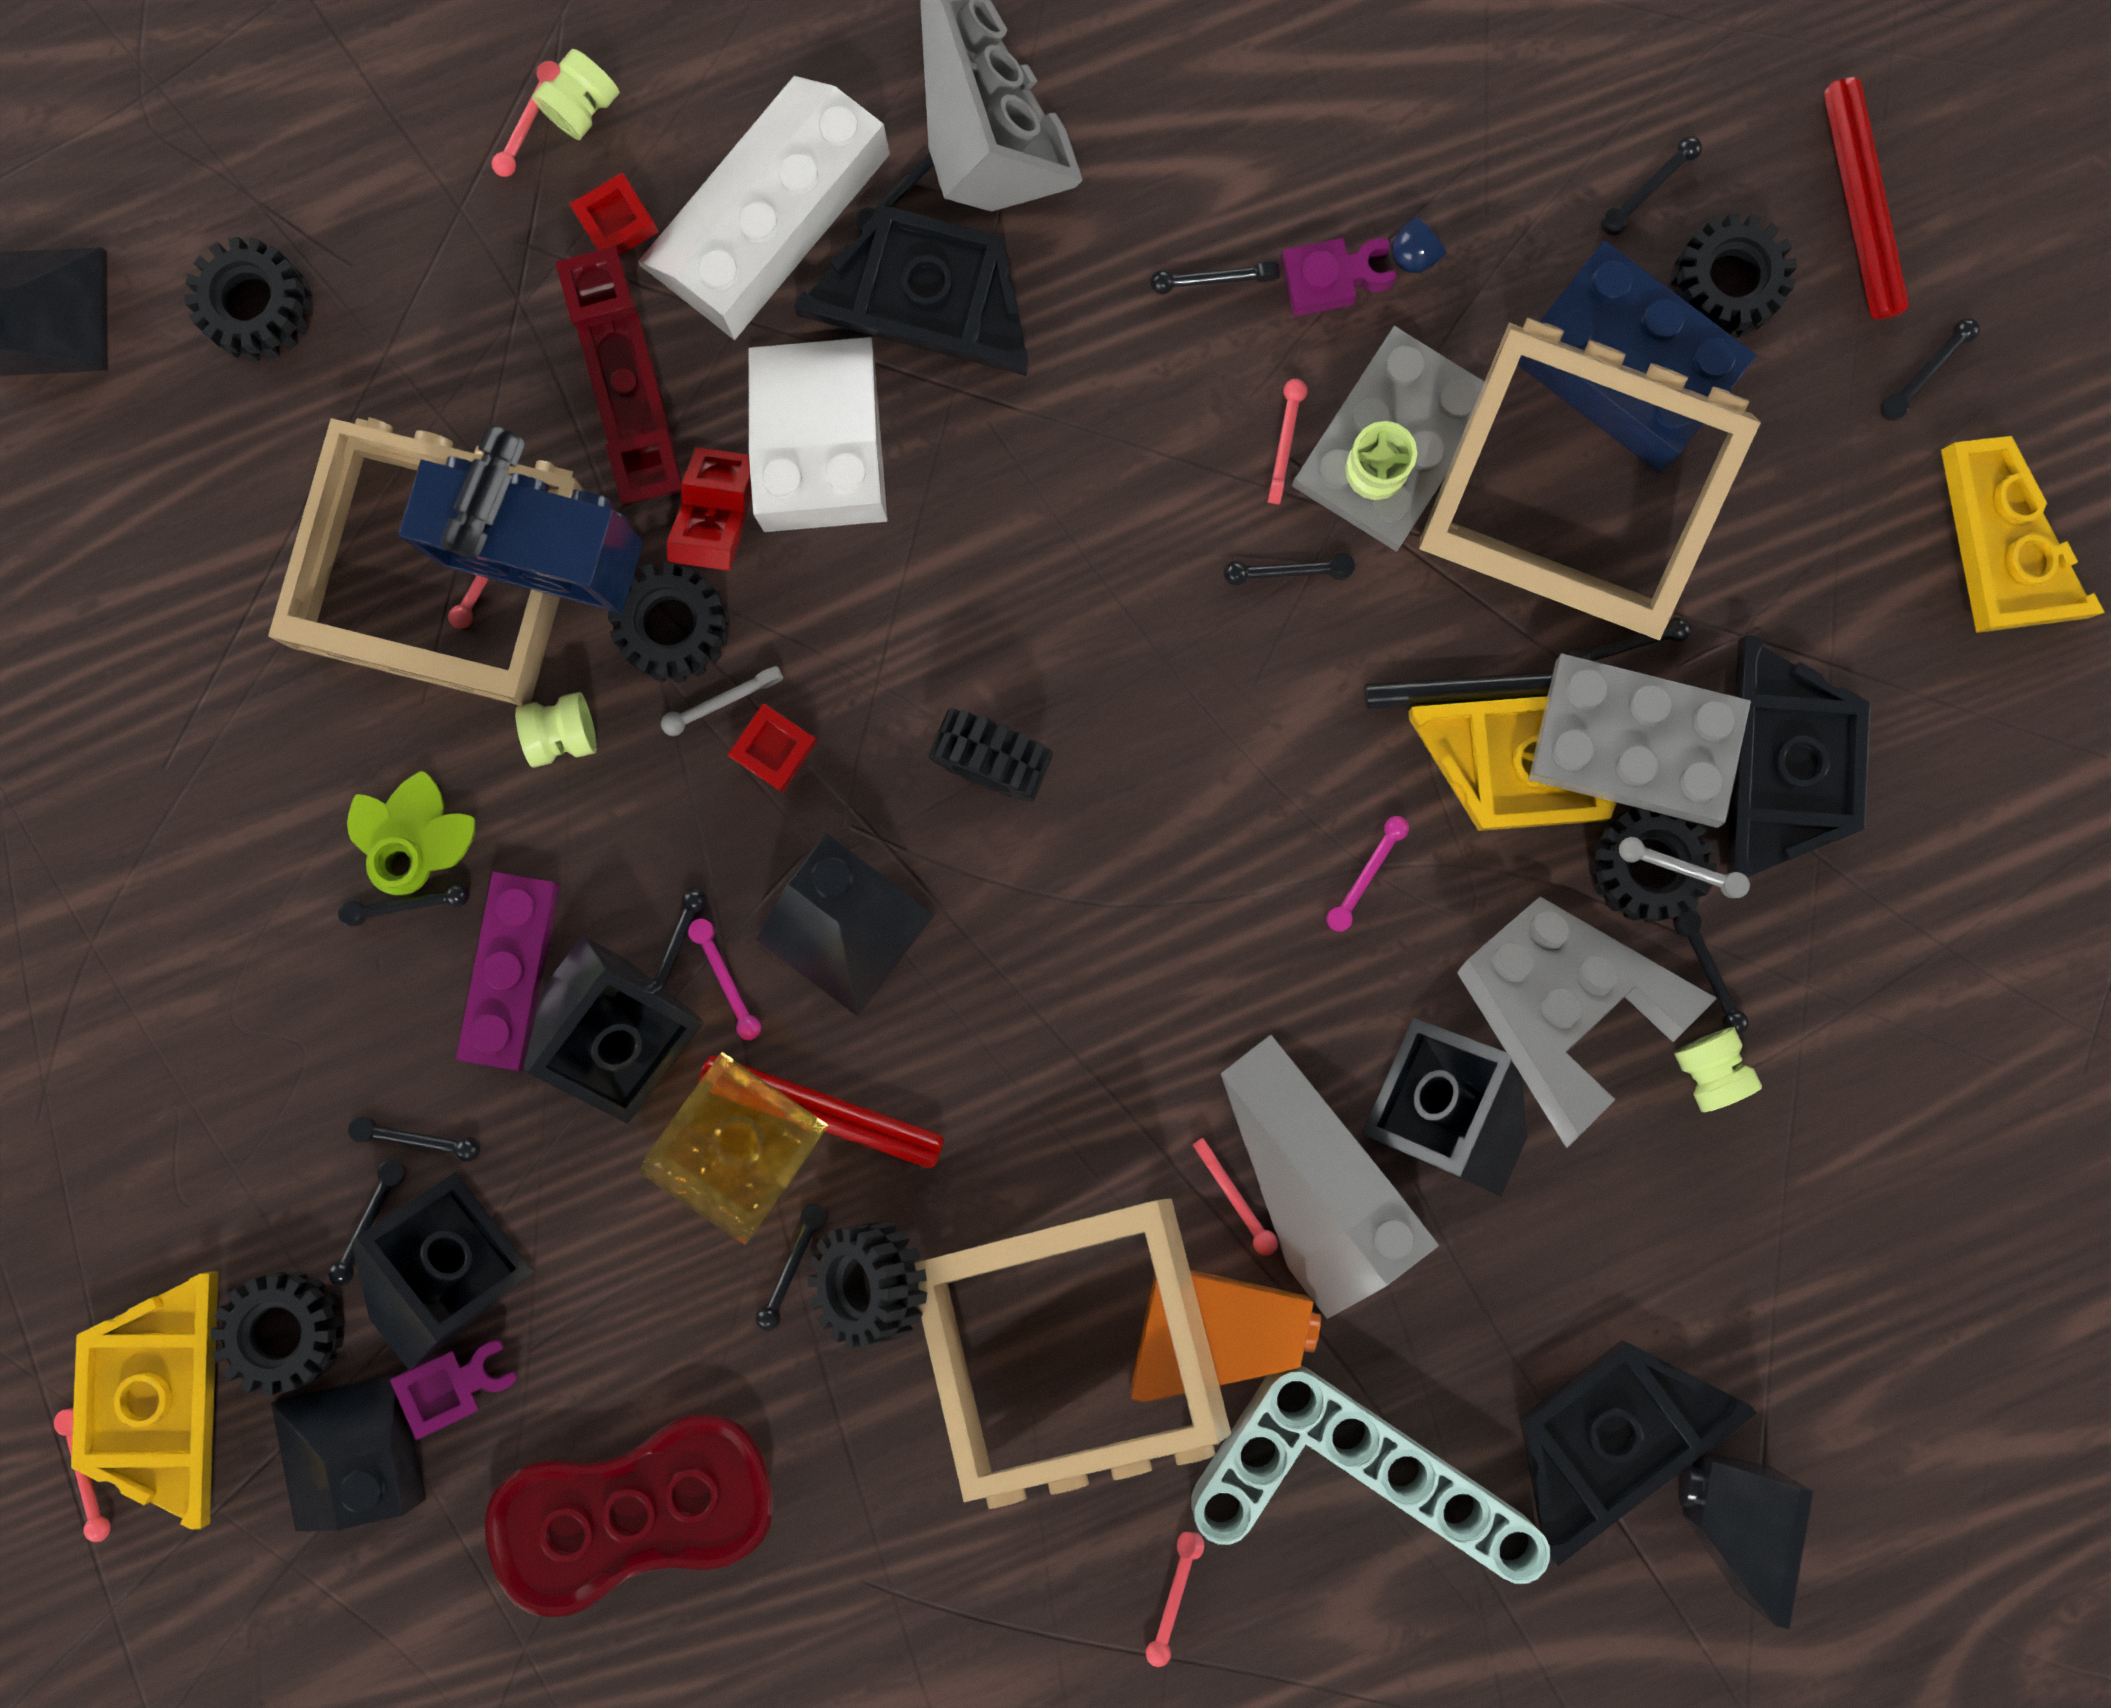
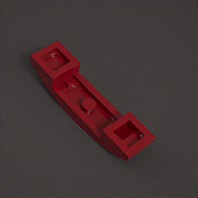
M612 246L556 261L555 264L571 323L578 332L608 444H605L621 505L626 507L681 492L682 476L669 420L646 336L618 248Z

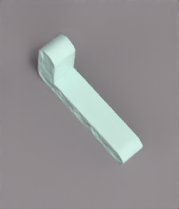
M1302 1365L1301 1368L1266 1376L1232 1428V1435L1224 1440L1216 1456L1213 1457L1196 1483L1191 1495V1507L1199 1531L1207 1540L1216 1544H1233L1240 1541L1251 1530L1304 1446L1308 1445L1510 1582L1527 1584L1537 1580L1546 1571L1550 1561V1547L1546 1537L1524 1514ZM1292 1381H1301L1310 1387V1400L1298 1412H1286L1277 1406V1396L1280 1389ZM1346 1419L1362 1421L1365 1426V1434L1362 1441L1356 1447L1340 1449L1333 1445L1332 1434L1335 1427L1341 1421ZM1255 1437H1265L1275 1443L1273 1458L1268 1464L1261 1467H1251L1241 1460L1243 1446ZM1403 1456L1416 1458L1419 1462V1472L1410 1484L1395 1486L1389 1483L1388 1471L1396 1459ZM1219 1493H1229L1239 1500L1237 1514L1226 1522L1213 1521L1204 1514L1207 1501ZM1458 1494L1472 1496L1473 1510L1466 1520L1459 1523H1450L1444 1520V1508L1451 1497ZM1514 1532L1526 1533L1528 1536V1546L1521 1557L1514 1560L1500 1558V1545L1507 1535Z

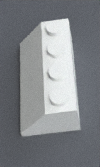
M794 76L638 261L640 266L735 340L890 155L884 124L836 86Z

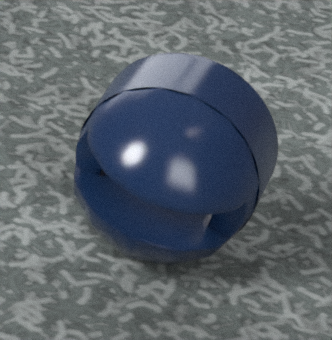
M1416 216L1400 228L1393 241L1392 253L1396 264L1410 273H1420L1433 267L1447 254L1443 244L1434 232Z

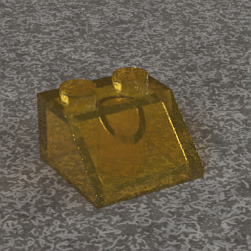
M721 1052L646 1155L639 1173L746 1246L829 1125Z

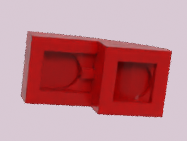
M699 447L695 448L681 482L682 504L667 539V562L730 571L740 542L752 494L749 455Z

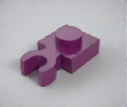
M1344 238L1284 249L1281 255V263L1293 317L1354 305L1357 297L1355 287L1357 286L1376 293L1393 287L1397 278L1395 270L1377 273L1368 264V261L1373 258L1387 256L1390 248L1389 240L1383 238L1369 240L1361 246L1358 253L1348 255Z
M501 1339L490 1340L482 1344L475 1351L471 1361L462 1366L455 1350L452 1349L415 1366L410 1371L407 1370L390 1379L416 1440L477 1412L480 1407L473 1393L474 1391L481 1388L490 1392L502 1391L516 1381L518 1376L515 1370L499 1377L491 1376L485 1370L484 1361L486 1357L504 1348Z

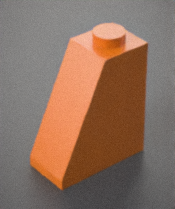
M1190 1270L1219 1386L1301 1368L1304 1351L1314 1353L1320 1332L1321 1314L1312 1313L1314 1302L1307 1295ZM1155 1271L1130 1387L1131 1399L1141 1402L1185 1393Z

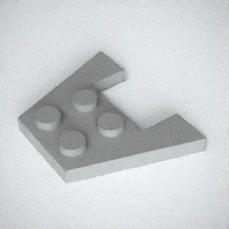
M1542 897L1536 899L1468 958L1457 972L1566 1148L1615 1101L1596 1080L1567 1054L1582 1037L1625 997L1674 1042L1717 999Z

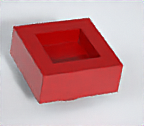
M623 172L570 203L572 210L597 250L616 246L619 254L622 255L659 232Z
M763 703L728 753V756L783 793L817 745L818 740Z

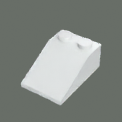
M872 337L749 348V462L753 514L764 532L888 522Z

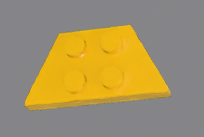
M1548 696L1415 706L1409 710L1410 722L1478 831L1600 822L1611 819L1617 802L1528 780Z
M219 1271L200 1273L188 1279L189 1281L159 1296L152 1297L128 1309L127 1312L76 1335L71 1468L97 1482L107 1481L118 1487L121 1494L144 1506L149 1503L157 1505L182 1518L180 1524L189 1529H202L210 1524L215 1358L213 1351H216V1340H211V1329L217 1327V1318L214 1316L217 1312Z

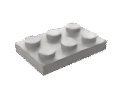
M1393 326L1295 477L1292 487L1397 552L1444 480L1484 381L1396 326ZM1389 421L1398 423L1407 429L1416 441L1418 454L1415 466L1398 493L1388 499L1372 500L1363 498L1352 489L1347 481L1345 472L1347 457L1354 441L1364 428L1374 422ZM1369 464V467L1371 468V470H1373L1374 472H1376V470L1373 469V468L1371 467V465Z
M1561 653L1555 663L1528 780L1719 828L1726 821L1751 701Z

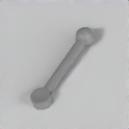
M779 667L768 668L757 674L755 678L682 713L674 711L666 713L661 720L662 730L669 736L679 735L684 731L686 724L759 689H765L783 680Z
M1636 837L1625 838L1619 845V854L1627 862L1633 863L1641 859L1719 886L1721 892L1728 898L1743 897L1749 890V880L1742 873L1733 872L1723 875L1645 848L1642 841Z

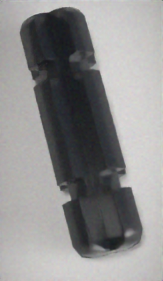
M490 426L486 429L478 450L484 452L481 460H473L453 508L459 512L456 520L449 518L441 537V545L447 550L470 559H476L480 556L488 536L482 533L484 526H492L512 478L511 475L507 474L509 466H517L525 447L524 441L514 432L497 426Z

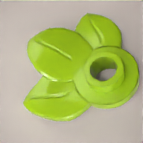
M418 772L404 781L391 795L386 804L367 795H355L349 809L347 827L351 841L367 855L366 869L371 882L385 893L401 896L411 894L420 889L428 880L432 871L455 866L465 856L472 844L476 821L473 816L466 814L445 815L443 797L437 784L426 772ZM406 853L410 858V867L405 874L397 876L392 870V861L398 854Z

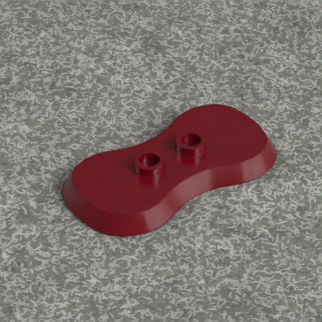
M713 1414L685 1416L664 1426L640 1446L620 1457L595 1463L568 1461L538 1462L518 1469L508 1476L495 1489L487 1504L485 1539L488 1555L497 1581L514 1605L527 1613L542 1617L570 1616L589 1608L625 1580L644 1572L662 1568L714 1570L729 1567L741 1561L762 1543L771 1526L773 1514L771 1482L759 1448L741 1425L729 1418Z

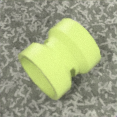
M571 49L559 64V75L553 81H544L532 95V99L553 123L565 133L580 141L592 126V115L598 108H607L620 91L612 79L595 62L580 51Z
M1389 421L1374 422L1360 432L1349 452L1345 466L1347 481L1356 493L1363 498L1381 500L1388 499L1399 492L1413 470L1418 454L1416 441L1410 432L1400 424ZM1369 464L1371 465V467H1372L1373 469L1376 470V472H1374L1373 470H1371V468L1369 467Z
M581 692L561 696L555 706H542L537 702L517 706L515 717L518 736L526 760L531 767L552 764L556 756L562 755L564 752H568L576 758L596 753L597 742L593 720L587 702Z
M1735 1027L1723 1029L1699 1038L1674 1052L1682 1071L1690 1073L1693 1080L1697 1081L1693 1095L1701 1112H1709L1728 1106L1762 1089L1761 1082L1754 1068L1742 1065L1740 1051L1743 1044Z

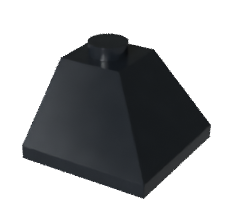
M102 247L0 252V376L108 371L107 251Z
M826 833L785 886L756 940L853 1014L859 1016L935 915Z
M582 935L544 985L523 1067L528 1074L629 1124L703 1026L704 1022L698 1015L662 986L658 985L632 962Z
M1413 1017L1362 1134L1447 1174L1502 1197L1527 1139L1522 1076L1507 1052Z
M456 1172L367 1229L351 1242L369 1319L409 1371L461 1334L534 1273Z
M401 1372L281 1399L271 1403L295 1531H337L403 1516L426 1500L413 1432L390 1382L392 1377L401 1374Z
M1705 1453L1692 1463V1467L1688 1466L1682 1471L1678 1496L1680 1505L1684 1506L1683 1515L1733 1591L1775 1626L1790 1629L1814 1491L1771 1466Z

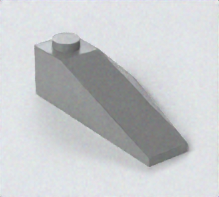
M920 0L928 147L944 198L993 212L1078 186L1083 179L1067 132L1056 113H1048L1045 116L1030 90L1038 82L1028 65L1019 66L1018 62L1003 44L1001 39L1006 35L1007 28L991 0Z
M1269 1035L1220 1073L1244 1145L1247 1148L1265 1206L1273 1223L1286 1266L1326 1319L1385 1288L1439 1246L1402 1196L1272 1035Z

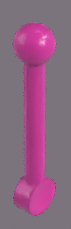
M1393 816L1386 821L1384 825L1385 836L1340 907L1332 908L1328 912L1326 922L1333 931L1342 932L1351 926V912L1395 842L1404 839L1408 835L1409 824L1403 817Z
M705 919L694 920L688 929L689 937L693 942L701 944L737 1017V1034L744 1040L755 1039L761 1032L760 1021L756 1017L749 1015L713 941L715 937L713 924Z

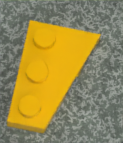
M2006 436L1954 442L1941 449L1976 633L2088 619L2105 613L2095 593L2086 595L2071 567L2078 561L2069 543L2066 541L2059 544L2043 513L2047 502L2013 437Z

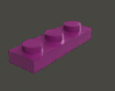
M492 871L456 1060L525 1071L523 1066L537 1009L560 889L559 883Z

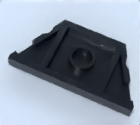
M883 205L863 226V232L859 239L851 244H847L830 262L831 269L809 293L803 291L795 302L794 309L799 317L1027 376L1029 360L1020 325L1019 311L1012 286L1004 239L1000 235Z
M1745 635L1738 640L1735 697L1750 700L1751 704L1730 799L1727 874L1739 872L1748 878L1758 872L1797 858L1826 844L1838 841L1865 829L1871 703L1844 687L1838 688L1828 684L1822 674L1801 662L1793 664L1764 647L1765 641L1760 638Z
M1624 1340L1619 1341L1520 1417L1541 1533L1546 1537L1549 1544L1550 1560L1556 1567L1561 1565L1756 1415L1757 1412L1750 1404Z

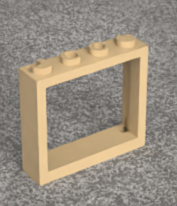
M1527 318L1524 327H1520L1509 322L1420 536L1419 549L1660 640L1761 422L1752 413L1745 411L1750 402L1749 400L1733 395L1724 389L1712 387L1707 397L1684 388L1688 377L1668 368L1651 363L1647 373H1643L1622 365L1626 354L1612 347L1589 340L1584 351L1560 342L1564 331L1548 323L1543 324ZM1521 355L1728 432L1653 598L1452 523Z
M370 417L368 421L356 418L355 424L331 418L268 637L292 649L516 705L531 703L560 597L534 590L530 591L509 670L317 623L363 459L368 458L417 471L421 459L445 465L448 456L473 462L474 459L481 460L484 453L478 450L479 445L476 446L474 453L452 448L453 442L451 440L427 431L417 430L414 438L392 433V426ZM536 461L535 468L517 464L516 467L509 466L507 471L509 475L510 473H518L541 480L549 485V493L571 498L573 490L585 491L579 482L572 478L573 471L557 468L548 461Z
M1172 1198L1151 1201L914 1263L916 1271L922 1269L926 1271L927 1281L919 1282L918 1289L927 1292V1299L925 1304L918 1306L919 1310L923 1313L921 1319L964 1502L986 1497L988 1509L1003 1507L1026 1500L1025 1488L1048 1483L1050 1494L1068 1492L1089 1485L1087 1474L1110 1468L1113 1480L1124 1479L1151 1471L1150 1459L1175 1454L1177 1465L1189 1464L1216 1456L1213 1445L1232 1435ZM1145 1233L1193 1425L991 1472L948 1283Z

